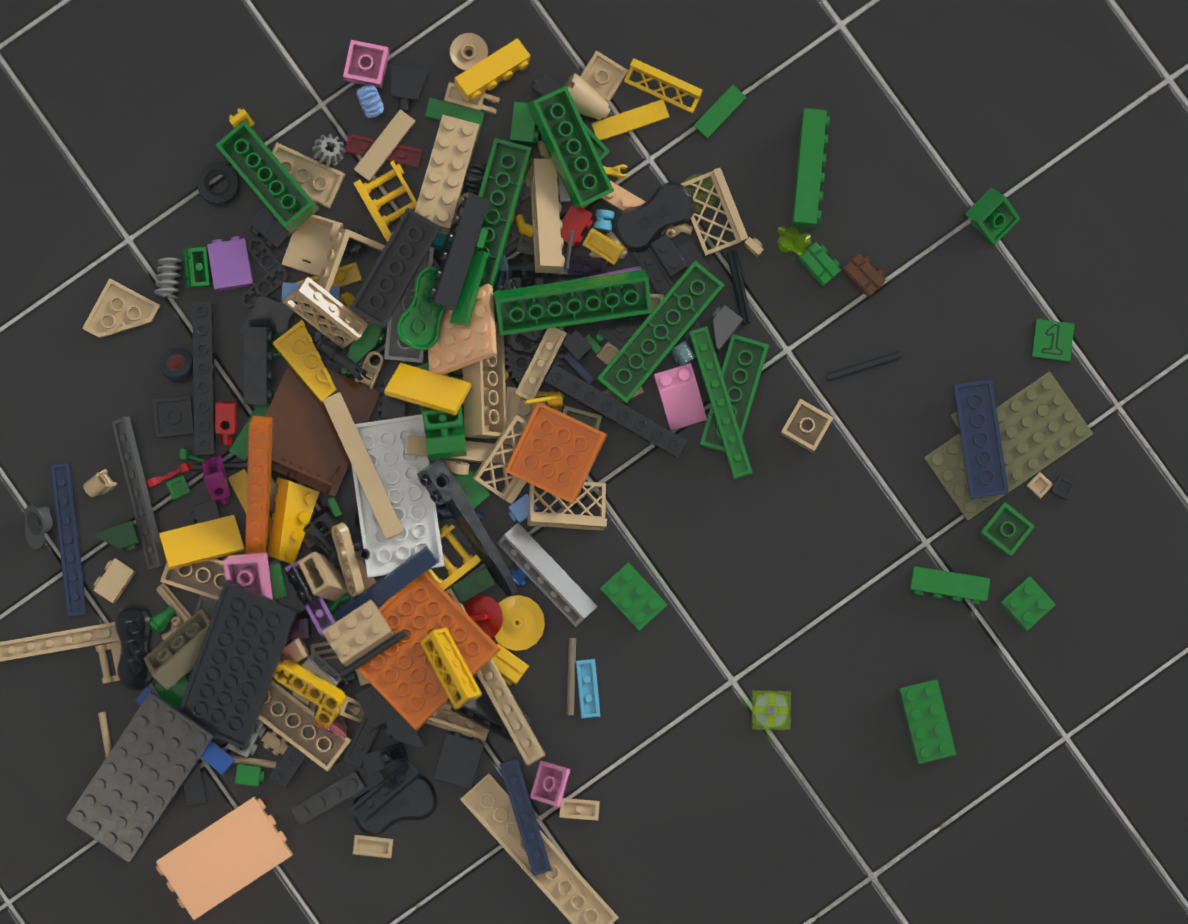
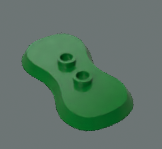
M434 266L424 268L417 275L412 303L401 315L397 323L399 339L405 345L416 350H428L436 344L440 334L441 317L446 310L428 303L430 299L428 294L431 287H434L436 281L434 275L438 267Z

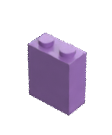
M242 236L231 237L230 241L224 242L223 239L212 240V244H207L213 285L216 292L254 285L247 240L245 238L242 239Z

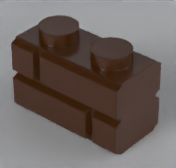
M859 253L843 268L842 272L869 298L885 283V274L879 268L875 270L870 265L872 261L865 254L862 256Z

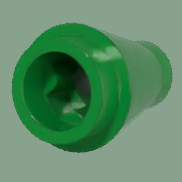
M167 606L164 610L149 618L150 621L147 624L155 633L159 634L165 630L171 619L176 615V612L170 606Z

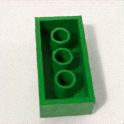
M938 680L899 688L898 692L916 764L956 755Z

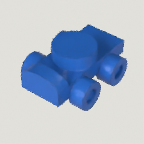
M516 565L518 570L516 571L513 568L510 573L516 586L520 585L523 587L527 583L525 578L528 580L530 578Z

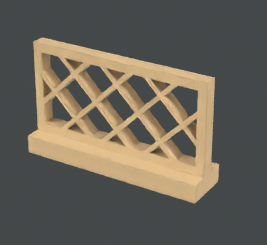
M721 168L681 183L684 187L691 185L697 188L693 200L704 206L700 215L693 214L691 222L705 256L735 244L743 243L748 239ZM711 177L713 182L711 191L700 187L702 181ZM699 189L709 193L705 203L695 199ZM711 195L719 198L720 204L718 209L707 204ZM706 207L716 211L712 221L702 217ZM718 212L726 215L727 222L725 226L714 222ZM700 219L711 223L707 233L699 230L698 224ZM712 225L723 228L720 238L709 234ZM725 230L733 233L734 241L726 242L721 239ZM707 237L718 241L715 248L707 250L705 245Z
M309 277L283 300L284 304L342 349L352 341H357L368 326L366 322Z
M516 414L513 415L473 477L478 483L510 504H513L526 484V481L513 475L507 476V472H505L509 462L505 463L504 453L510 451L514 453L517 447L515 437L522 435L528 422ZM516 421L522 423V432L514 433L513 426ZM511 438L512 448L503 449V441ZM500 454L502 463L493 465L492 458L494 455ZM502 467L504 477L495 478L493 469ZM490 470L491 480H481L480 476L482 473ZM504 480L505 487L502 492H499L496 489V482Z
M584 482L582 487L584 493L575 501L584 510L580 515H575L570 510L574 504L567 507L559 497L553 494L551 495L556 500L548 505L542 499V496L547 491L539 495L534 490V485L530 484L527 525L603 531L607 527V519H605L606 483ZM593 487L601 488V496L597 500L589 492ZM585 494L593 501L588 508L579 501ZM538 500L546 507L543 512H534V504ZM557 501L565 509L561 514L555 513L551 508ZM594 504L600 509V516H593L590 513L589 509Z

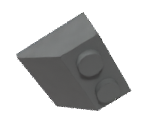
M726 305L722 309L718 307L712 315L714 347L717 353L720 352L743 321V318Z

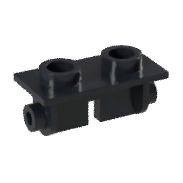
M300 565L291 566L287 572V578L290 584L294 586L298 599L302 601L304 606L310 600H317L319 597L314 595L309 584L305 583L307 580Z

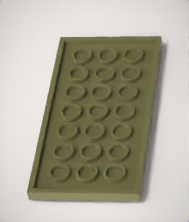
M1050 371L996 408L1009 492L1093 435V432ZM960 433L924 457L928 466L967 521L1004 496L996 495L970 499Z

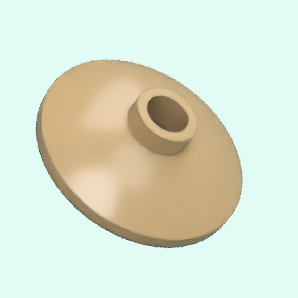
M474 33L459 35L454 39L450 47V57L453 63L465 71L488 56V48L485 41ZM471 50L473 52L472 56H467L466 51Z

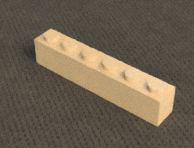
M534 158L529 166L535 273L558 274L565 264V257L562 255L564 240L561 238L560 232L562 231L563 223L559 216L561 213V202L558 199L560 185L557 183L559 173L552 159Z

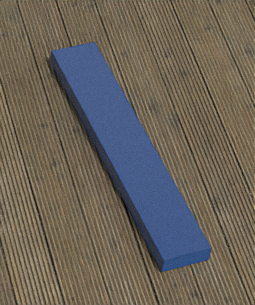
M147 686L135 702L141 706L151 691L155 692ZM213 741L210 742L201 756L221 775H224L235 762L231 756Z

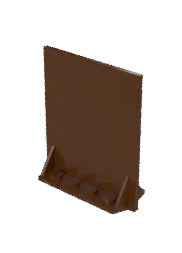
M288 364L265 417L273 418L271 470L307 485V488L310 486L335 497L350 464V459L324 402L321 403ZM326 368L337 389L332 395L341 393L354 424L368 422L380 396V391L370 389L362 383H357L353 379Z

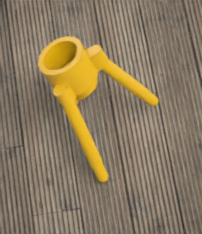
M560 391L537 393L535 397L542 398L525 401V404L545 401L546 406L559 411L558 407L563 406ZM515 394V397H516V398H521V397H522V396H520V395H518V394Z

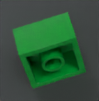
M514 102L510 142L534 149V143L538 144L539 129H536V122L527 103Z
M1004 502L978 534L1007 557H1011L1035 525Z
M1030 576L1026 577L999 602L1024 631H1028L1056 605Z

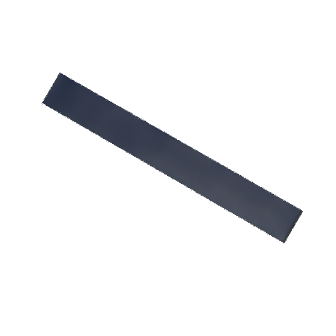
M70 463L50 465L67 617L88 615Z

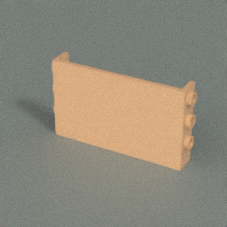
M251 798L156 861L158 864L156 869L161 876L165 875L168 880L166 883L171 892H176L179 897L177 899L179 905L183 909H187L193 920L293 855L285 843L287 841L286 836L282 831L278 832L274 826L277 824L271 814L267 815L265 812L266 806L261 798Z

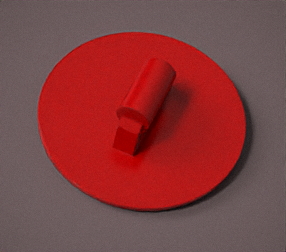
M478 595L469 599L463 606L468 616L492 639L498 634L503 623V613L500 605L493 598L485 595Z

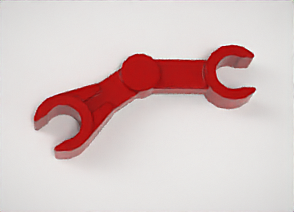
M191 463L181 464L178 466L179 469L171 471L162 477L159 476L147 480L148 488L156 487L164 480L172 479L180 473L183 474L192 470Z

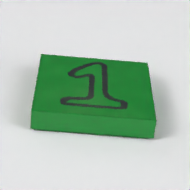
M1036 319L1031 357L1070 362L1075 324Z

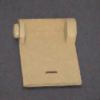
M315 214L310 216L293 231L282 265L320 277V272L325 267L327 261V253L334 242L333 236H336L338 228L343 229V223Z

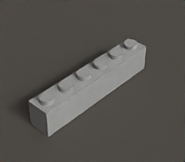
M519 523L504 534L496 543L575 627L598 607Z

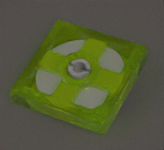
M752 691L751 729L790 730L791 691Z

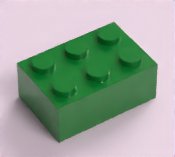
M629 562L600 588L638 631L644 628L667 606L666 602Z

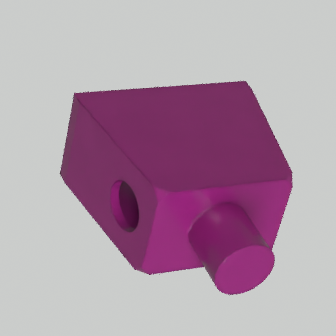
M221 455L203 460V477L211 499L218 500L219 505L229 503V496L231 495L230 483Z

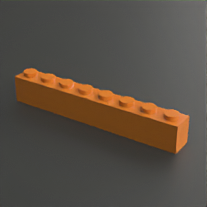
M253 416L249 423L245 554L267 553L273 427V418Z

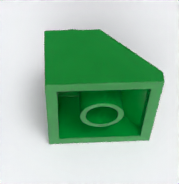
M992 187L965 213L971 224L994 246L1021 219L1007 198Z

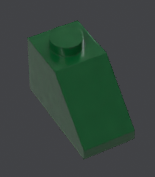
M133 521L95 533L96 538L119 549H126L127 552L137 549V545L141 544Z

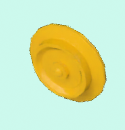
M521 595L510 596L500 601L498 604L502 609L503 623L500 631L495 636L496 641L506 649L514 651L526 650L535 645L543 635L545 627L544 613L539 605L531 598Z

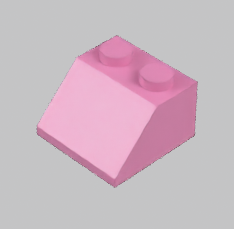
M540 761L530 798L560 807L570 769Z

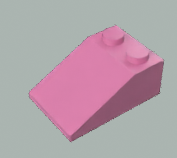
M691 363L654 374L670 431L707 420Z

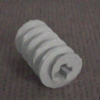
M165 257L158 260V263L162 266L157 267V271L160 274H157L156 278L160 281L155 283V286L159 287V289L154 291L155 294L165 298H178L173 295L174 292H179V289L175 288L174 285L180 284L175 278L181 276V274L176 272V270L181 269V266L176 265V263L182 262V259Z

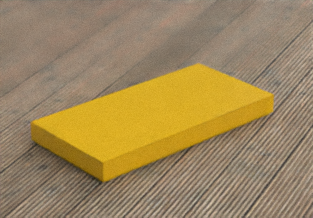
M400 363L384 392L385 395L456 415L471 389V383Z
M234 515L159 533L169 570L244 551V545Z

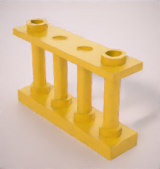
M394 161L390 162L392 170L368 184L366 182L362 184L361 180L354 183L387 242L392 235L388 229L390 223L403 216L407 207L414 210L417 205L415 197L402 177L405 174L400 164L396 165ZM395 176L399 178L402 186L378 200L370 198L369 193H371L372 189ZM407 192L412 201L411 203L388 216L384 215L381 217L378 211L381 209V206Z
M447 524L439 530L441 540L444 537L447 538L463 558L464 565L459 569L457 566L454 567L443 553L444 565L448 570L447 574L449 577L443 581L442 578H438L432 569L426 571L444 591L482 562L477 554L474 557L472 554L469 555L452 534V531L455 529L453 524L450 527Z

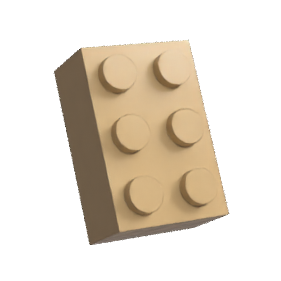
M369 600L322 631L345 667L395 635L372 600Z

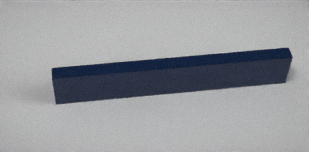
M427 546L336 611L335 616L340 620L369 600H372L378 607L439 563L438 559Z
M515 759L499 764L533 876L552 871L519 761Z

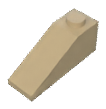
M296 639L284 648L281 659L282 661L289 659L300 664L306 661L311 654L304 640Z

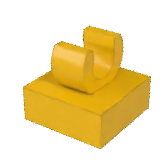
M237 109L239 113L235 116H229V122L234 128L244 120L250 126L255 124L244 109Z

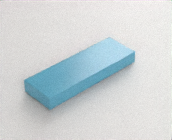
M595 659L576 661L581 719L601 717Z

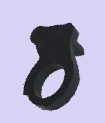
M259 296L247 320L240 327V333L244 336V327H270V331H276L281 337L290 329L289 319L295 311L283 302L276 301V297ZM317 330V332L311 336L313 344L317 342L323 334L319 330Z

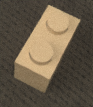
M116 558L107 563L104 568L106 572L102 577L99 576L93 590L114 604L136 573L135 570Z

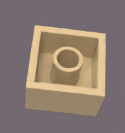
M800 399L780 434L813 453L832 422L833 417Z

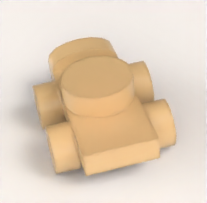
M274 730L271 733L267 731L261 739L264 742L262 746L268 750L270 747L273 748L272 753L276 756H279V754L284 755L289 748L288 741L283 737L279 739V734Z

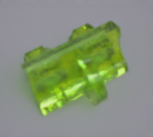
M783 226L778 227L780 238L777 240V243L779 244L780 251L788 252L791 250L800 255L806 254V247L811 245L810 234L804 233L801 235L797 228L794 227L789 229Z

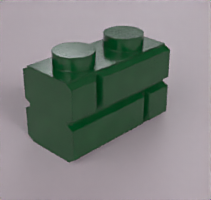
M485 567L454 584L452 587L461 603H464L496 584Z

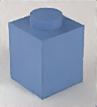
M528 494L509 506L510 512L508 514L514 522L518 520L519 523H522L529 517ZM534 504V512H537L539 509Z

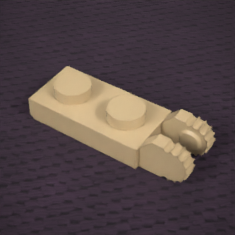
M449 82L444 101L496 114V109L483 105L485 99L493 103H499L500 98L483 92L482 96L477 100L467 102L454 83Z

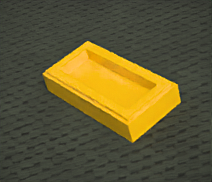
M591 228L582 244L613 265L616 264L624 250V247L594 228Z

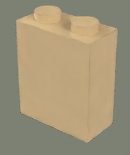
M312 552L298 561L314 595L336 601L348 593L340 571L324 555Z

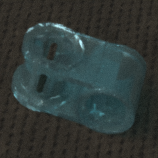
M686 340L670 352L678 366H682L696 357Z

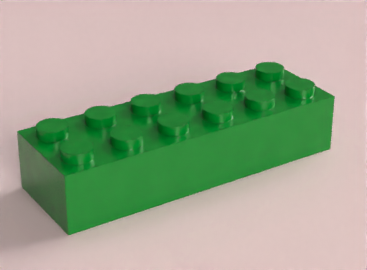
M560 87L528 102L527 105L574 208L587 205L613 192L614 189L568 87Z
M804 108L802 113L792 217L793 228L815 229L816 225H819L821 221V210H818V206H821L823 200V191H820V187H823L825 173L821 171L826 165L827 154L823 153V149L826 150L828 144V135H825V131H828L830 116H826L827 110Z
M245 120L216 144L217 148L290 233L320 209Z
M732 334L721 372L742 437L769 344ZM711 406L699 446L726 454Z

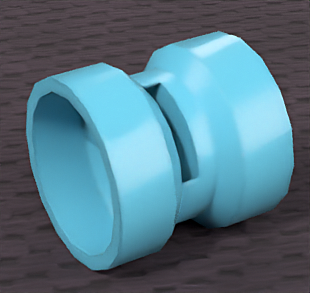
M596 209L595 216L597 219L594 222L593 228L598 231L612 232L613 225L611 220L614 219L615 212Z

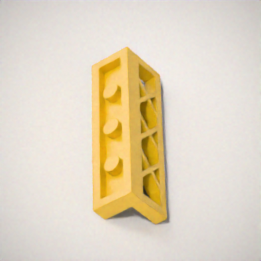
M634 58L624 80V83L661 100L663 99L692 114L703 91ZM633 70L641 74L642 81L635 83L629 80ZM656 80L660 88L653 91L649 89L647 82ZM673 88L676 90L677 96L668 98L664 90ZM689 95L695 98L691 108L683 104L682 97Z
M447 628L433 630L420 642L455 709L460 708L468 700L476 699L482 695ZM431 640L434 644V650L428 644ZM439 657H440V658L442 659V661H443L442 667H441L440 664L438 663ZM447 674L452 678L451 684L447 680ZM456 690L462 697V699L459 701L456 697Z

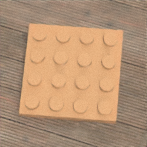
M490 284L479 287L468 326L449 323L453 310L449 311L446 309L440 321L439 338L436 344L428 349L429 371L434 372V374L445 375L497 355L493 288Z

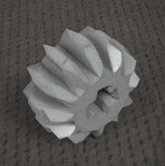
M330 133L327 138L321 135L320 140H315V146H313L312 151L315 152L314 159H320L319 164L325 162L326 167H328L330 163L335 166L338 161H342L345 149L342 148L343 142H337L338 136L333 139Z

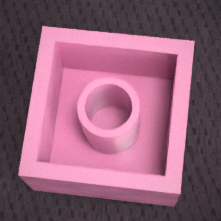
M351 40L343 74L344 80L367 86L372 84L382 89L390 53L389 48Z

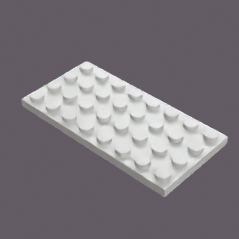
M422 414L355 424L404 531L386 540L352 466L363 548L368 549L370 552L369 559H365L368 578L387 575L426 546L439 562L432 568L445 567L436 503L431 500L429 492L420 483L417 473L428 466L430 462L428 457L406 455L407 436H425Z

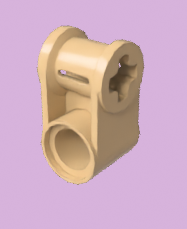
M376 351L370 352L361 367L367 371L366 377L371 378V380L363 377L361 381L355 378V382L364 383L370 389H373L385 362L383 355ZM375 355L380 357V363L376 366L370 362L371 358Z
M107 469L96 473L83 484V488L89 496L104 495L117 486V483L113 482L107 474Z

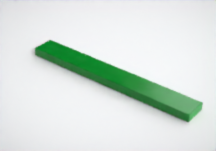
M708 326L690 331L689 335L733 478L736 479L753 474Z

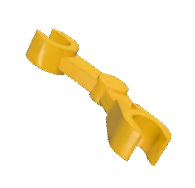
M626 165L612 168L603 166L607 175L621 179L626 178L628 175L620 172V169L626 170L628 168Z

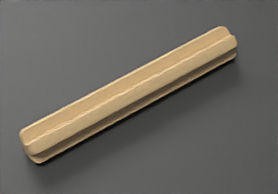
M165 583L157 587L156 591L184 623L192 617L190 612Z

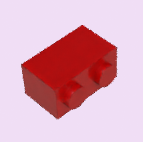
M573 204L570 206L562 219L563 226L562 231H560L564 244L568 245L570 231L573 230L572 249L575 245H580L584 238L582 235L584 230H589L594 222L592 219L593 213L583 207L574 208Z

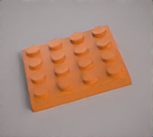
M538 402L505 472L574 504L607 434Z

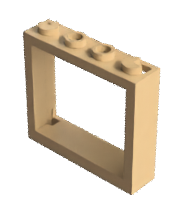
M338 228L336 236H333V245L327 253L325 267L320 272L318 285L328 293L330 292L349 238L381 252L385 245L348 229ZM351 310L359 318L367 320V322L375 324L374 322L368 320L367 318Z

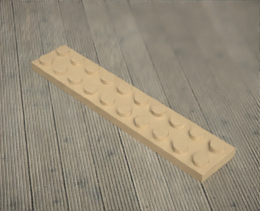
M489 773L460 799L572 924H612L619 918L541 830L540 833L552 871L533 876L509 795Z

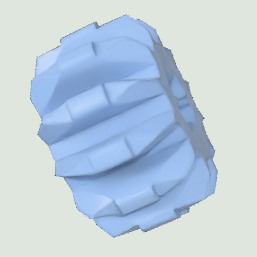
M365 85L358 89V100L366 117H376L383 113V103L374 85Z

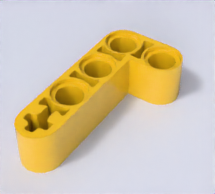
M285 659L277 666L274 675L275 680L320 706L316 713L315 721L320 727H328L338 717L345 703L346 695L344 692L292 660Z

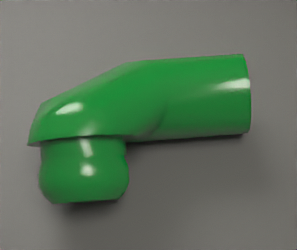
M349 592L336 601H328L327 607L332 616L335 615L340 603L350 601Z

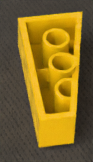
M277 477L276 484L278 489L274 497V502H276L275 513H272L273 528L270 531L267 556L293 564L296 561L305 535L303 528L310 521L319 492Z

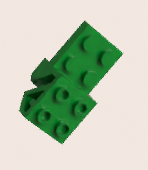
M422 406L428 460L467 456L462 407L460 406L457 414L453 415Z

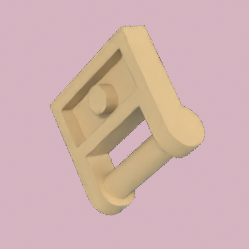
M120 641L95 646L96 652L99 653L103 673L102 683L107 684L120 681L117 674L121 651ZM111 649L116 670L115 676H111L106 650Z

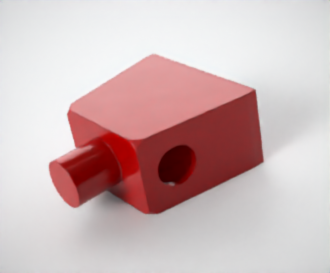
M218 401L215 405V433L221 434V445H232V434L238 432L239 401ZM224 421L229 422V428L224 426Z

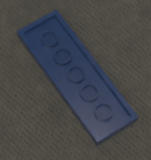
M992 379L953 385L970 499L1009 494Z

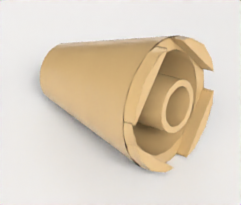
M573 73L565 86L568 87L579 114L601 120L602 117L606 118L611 110L608 108L609 103L578 74Z

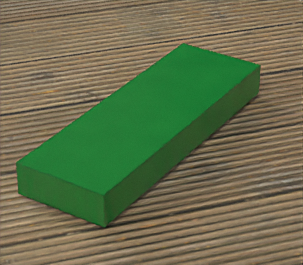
M732 85L694 124V127L708 139L747 97Z
M430 98L425 117L441 121L442 115L480 124L479 131H481L485 112Z

